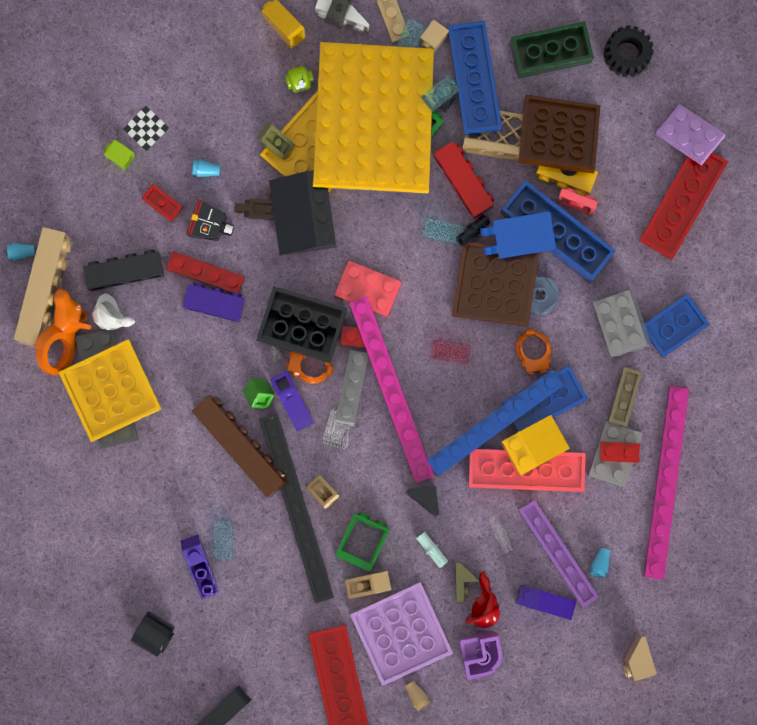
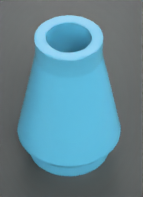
M201 159L193 160L192 175H196V177L219 176L220 165Z
M14 242L7 244L8 260L13 259V261L35 256L34 245Z
M599 548V552L589 567L591 569L590 574L605 578V575L608 574L610 550Z

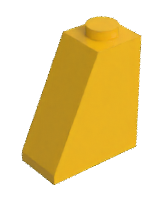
M278 0L269 1L262 7V16L290 49L306 38L304 27Z

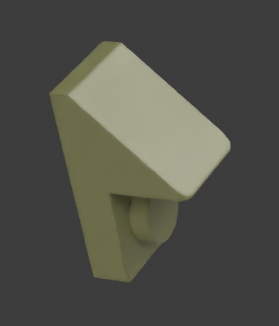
M268 122L257 137L262 142L261 145L283 160L286 159L295 146L292 141Z
M460 562L455 563L456 602H464V598L468 597V586H464V582H479Z

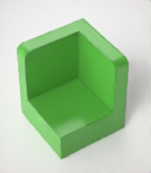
M250 378L244 390V395L252 408L268 409L275 395L269 382L265 379Z

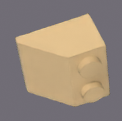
M643 635L636 636L624 659L625 665H622L625 677L633 681L657 675L646 637Z

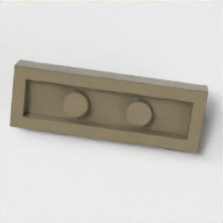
M623 367L609 415V423L625 428L628 426L643 372Z

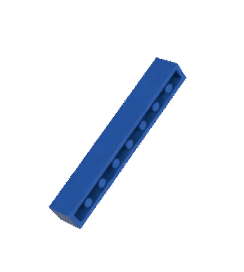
M551 370L430 457L426 462L436 476H440L558 391L564 384L554 370Z

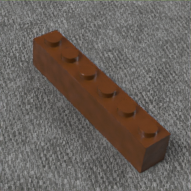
M207 396L192 410L193 414L267 498L272 497L288 482L285 478L286 474L282 469H277L272 464L274 460L267 453L264 454L260 450L261 445L255 439L251 440L247 435L249 433L243 425L239 426L237 424L234 414L223 408L222 405L224 404L217 396Z

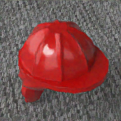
M482 571L479 576L482 592L474 602L472 613L467 616L465 622L466 624L474 623L480 628H490L499 620L500 605L497 603L496 596L491 591L489 578L486 576L485 571Z

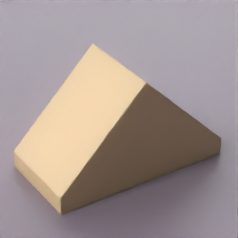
M321 475L306 487L325 509L340 497Z

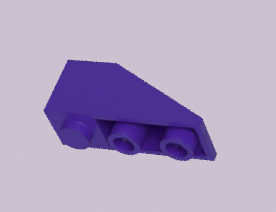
M287 370L271 378L270 381L296 431L298 432L314 424Z
M199 534L181 540V549L201 600L218 594L219 590Z

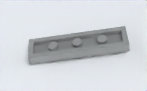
M350 350L335 419L336 423L350 426L355 424L369 357L368 353Z

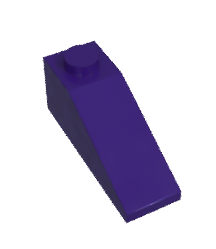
M520 585L515 604L572 620L577 601Z

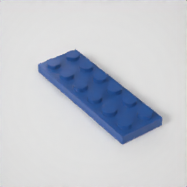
M485 21L449 25L448 35L464 135L502 130L486 23Z

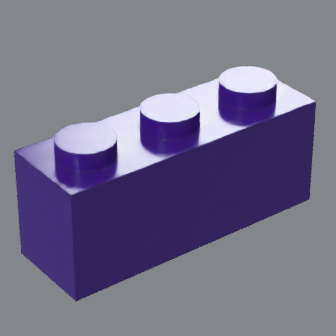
M194 283V285L188 284L183 308L240 323L245 299L242 298L241 294L231 292L229 295L223 293L224 290L213 287L212 290L205 289L203 284Z

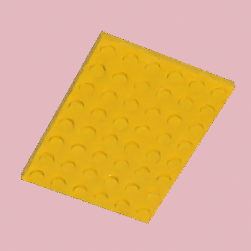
M320 42L313 187L429 193L434 49Z

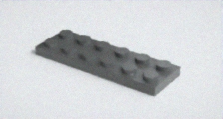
M102 330L76 337L81 361L117 345L114 330ZM135 422L98 439L100 449L139 440Z

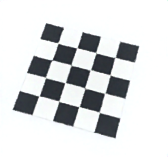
M147 106L123 128L146 151L169 129Z

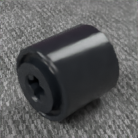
M148 611L130 642L158 657L160 653L163 654L175 634L173 632L175 626Z

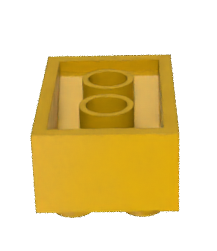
M552 415L501 442L519 476L570 449Z

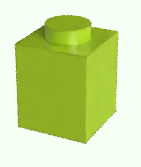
M115 139L112 143L109 142L104 149L106 159L124 171L135 157L133 151Z

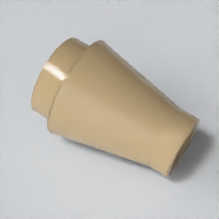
M415 681L405 686L412 706L417 711L422 710L431 703L429 701L430 697Z

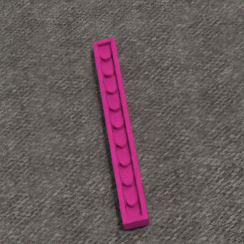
M368 297L350 302L349 305L415 483L434 477L433 472L426 462L428 460Z
M669 386L644 577L664 580L688 402V388Z

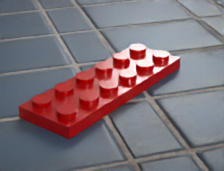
M712 152L701 166L687 156L639 242L672 260L728 161Z
M343 625L309 633L308 636L328 724L369 725L347 626Z

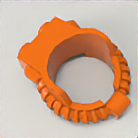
M534 328L526 329V332L517 338L515 353L520 358L519 360L522 361V367L525 368V372L528 375H534L535 372L539 371L540 373H546L551 363L549 357L551 355L550 352H552L551 342H549L550 340L545 334L537 330L534 331ZM529 336L538 337L544 343V354L537 360L529 359L523 353L522 343Z
M290 351L289 357L291 358L290 362L286 364V369L288 372H292L293 376H299L302 381H306L309 384H319V382L322 383L329 375L333 374L334 367L331 366L332 362H325L327 366L326 371L319 377L314 378L305 375L302 370V362L307 356Z

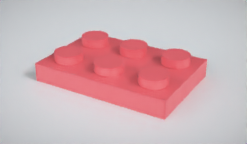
M348 261L334 296L347 302H353L367 296L372 311L388 317L402 281Z

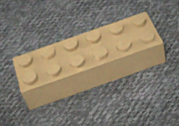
M42 228L14 335V340L21 344L34 347L39 335L53 323L54 316L51 314L53 308H55L54 296L56 291L62 287V271H66L68 260H66L67 252H71L73 242L70 241L71 238L65 232Z

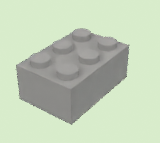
M627 290L593 302L611 357H617L652 345L634 290Z

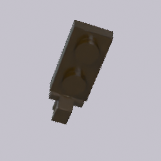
M250 199L245 200V204L235 203V213H244L246 218L274 220L272 200Z

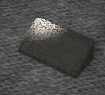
M332 0L324 23L341 29L353 0Z

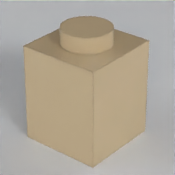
M433 20L420 37L421 46L434 49L435 53L447 38L449 30Z

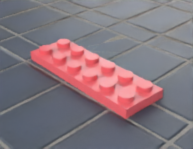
M476 449L469 455L468 488L585 492L586 453L563 452L519 476L505 450Z

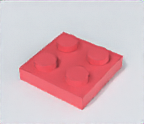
M571 188L561 189L556 201L557 203L588 215L593 214L598 204L597 201H594V197L586 194L581 196L576 194L577 191Z

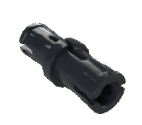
M482 214L476 221L469 223L466 229L456 237L458 244L465 246L471 239L478 237L481 232L480 229L490 224L489 218Z

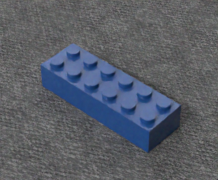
M525 180L502 208L500 214L505 218L551 211L557 249L550 250L549 252L588 283H591L616 250Z

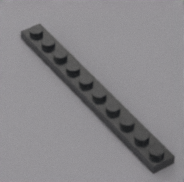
M278 413L259 418L270 456L274 460L273 465L277 469H282L286 474L285 478L288 482L281 488V492L315 604L332 599L334 595Z

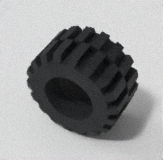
M628 25L625 29L623 27L618 28L617 32L614 31L609 37L604 48V58H606V65L609 64V69L611 71L615 70L616 75L619 76L622 73L623 77L628 75L634 77L636 73L639 75L647 68L652 59L654 49H652L653 42L649 41L651 37L649 34L645 36L643 29L640 32L637 26L631 29L630 25ZM623 43L635 45L639 51V57L635 60L624 59L618 52V46Z

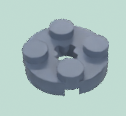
M536 276L531 313L536 315L546 314L557 305L559 290L555 282L550 278ZM537 290L545 293L543 300L535 298Z

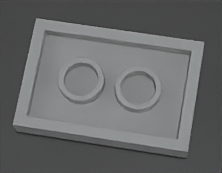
M606 421L588 476L625 488L633 463L600 461V442L640 443L643 433Z

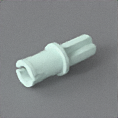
M426 531L416 538L427 552L425 554H429L439 568L448 562L438 549V544H434Z

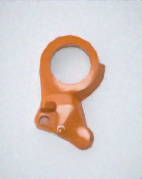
M58 289L54 296V324L39 335L34 345L37 364L43 373L49 375H59L60 371L71 366L75 354L76 332L80 329L91 330L92 326L85 323L87 313L82 309L81 305L73 300L68 291L64 289ZM60 339L63 343L62 357L57 364L50 366L47 358L48 350L55 340Z

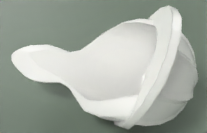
M105 293L99 296L92 312L94 323L99 328L115 330L123 326L129 327L135 323L132 317H124L119 312L117 302L110 294Z

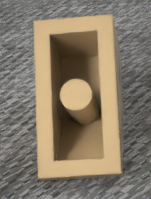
M388 571L345 580L349 599L391 590Z

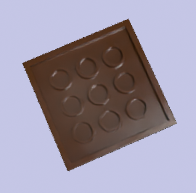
M525 95L518 163L594 174L601 105Z
M468 242L463 246L452 316L528 327L540 252L499 259L498 253L484 254V247L496 245Z

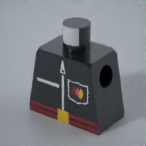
M197 200L186 234L191 238L219 241L221 233L232 236L234 225L225 223L227 216L224 212L201 200Z

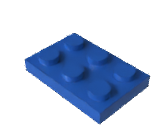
M688 294L645 323L650 341L662 358L710 325Z

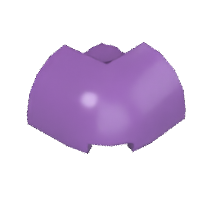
M478 631L477 635L459 638L467 680L493 674V671L499 667L502 661L499 635L493 631Z

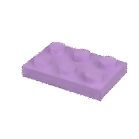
M681 104L676 107L656 132L658 137L701 166L725 138L723 132Z

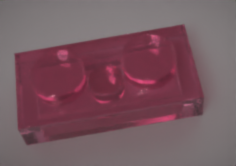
M433 340L430 359L468 364L471 345Z

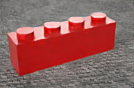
M452 141L434 152L433 157L474 220L493 208L494 198L490 192H485L482 187L484 186L482 179L479 176L476 177L473 173L474 167L469 160L466 161L462 156L464 152L460 145H455Z

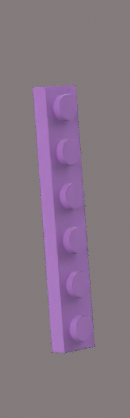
M533 500L519 509V513L581 607L584 608L599 598L537 502Z

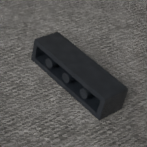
M155 250L144 251L143 255L138 256L136 253L125 255V258L119 260L117 257L106 259L107 262L104 263L93 261L87 263L88 266L83 267L89 291L165 276L159 251L155 252Z

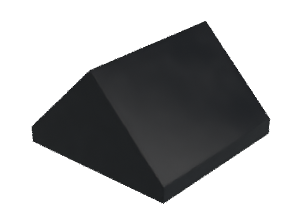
M436 486L410 488L406 491L408 496L434 517H437L439 509Z

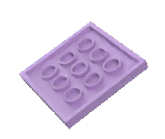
M421 582L350 614L382 686L453 654Z

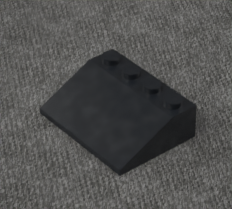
M314 170L269 180L280 256L336 248L328 188L313 187Z
M273 286L256 341L330 363L345 321L347 308Z

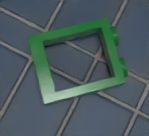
M359 512L357 515L354 513L335 556L370 572L390 529L386 528L388 524L377 520L376 523L370 521V516ZM357 520L383 532L369 563L343 551Z

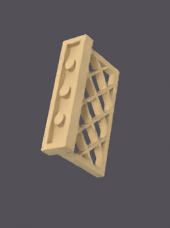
M500 111V117L503 121L501 122L502 126L505 124L511 132L502 136L499 131H495L500 138L496 142L490 141L487 137L492 132L480 133L481 136L477 139L469 138V135H465L463 152L518 161L520 137L516 132L522 128L523 114ZM518 119L521 125L513 129L509 121ZM514 135L519 142L515 145H510L505 139Z

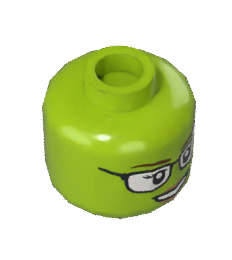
M305 66L289 69L287 75H285L288 90H292L294 93L309 90L311 82H314L311 70L307 71Z

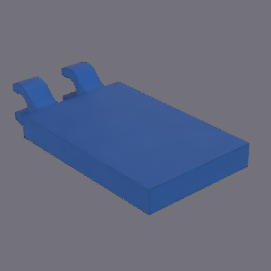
M551 211L494 220L493 227L480 229L481 236L495 234L497 245L484 247V254L498 253L499 259L557 249Z

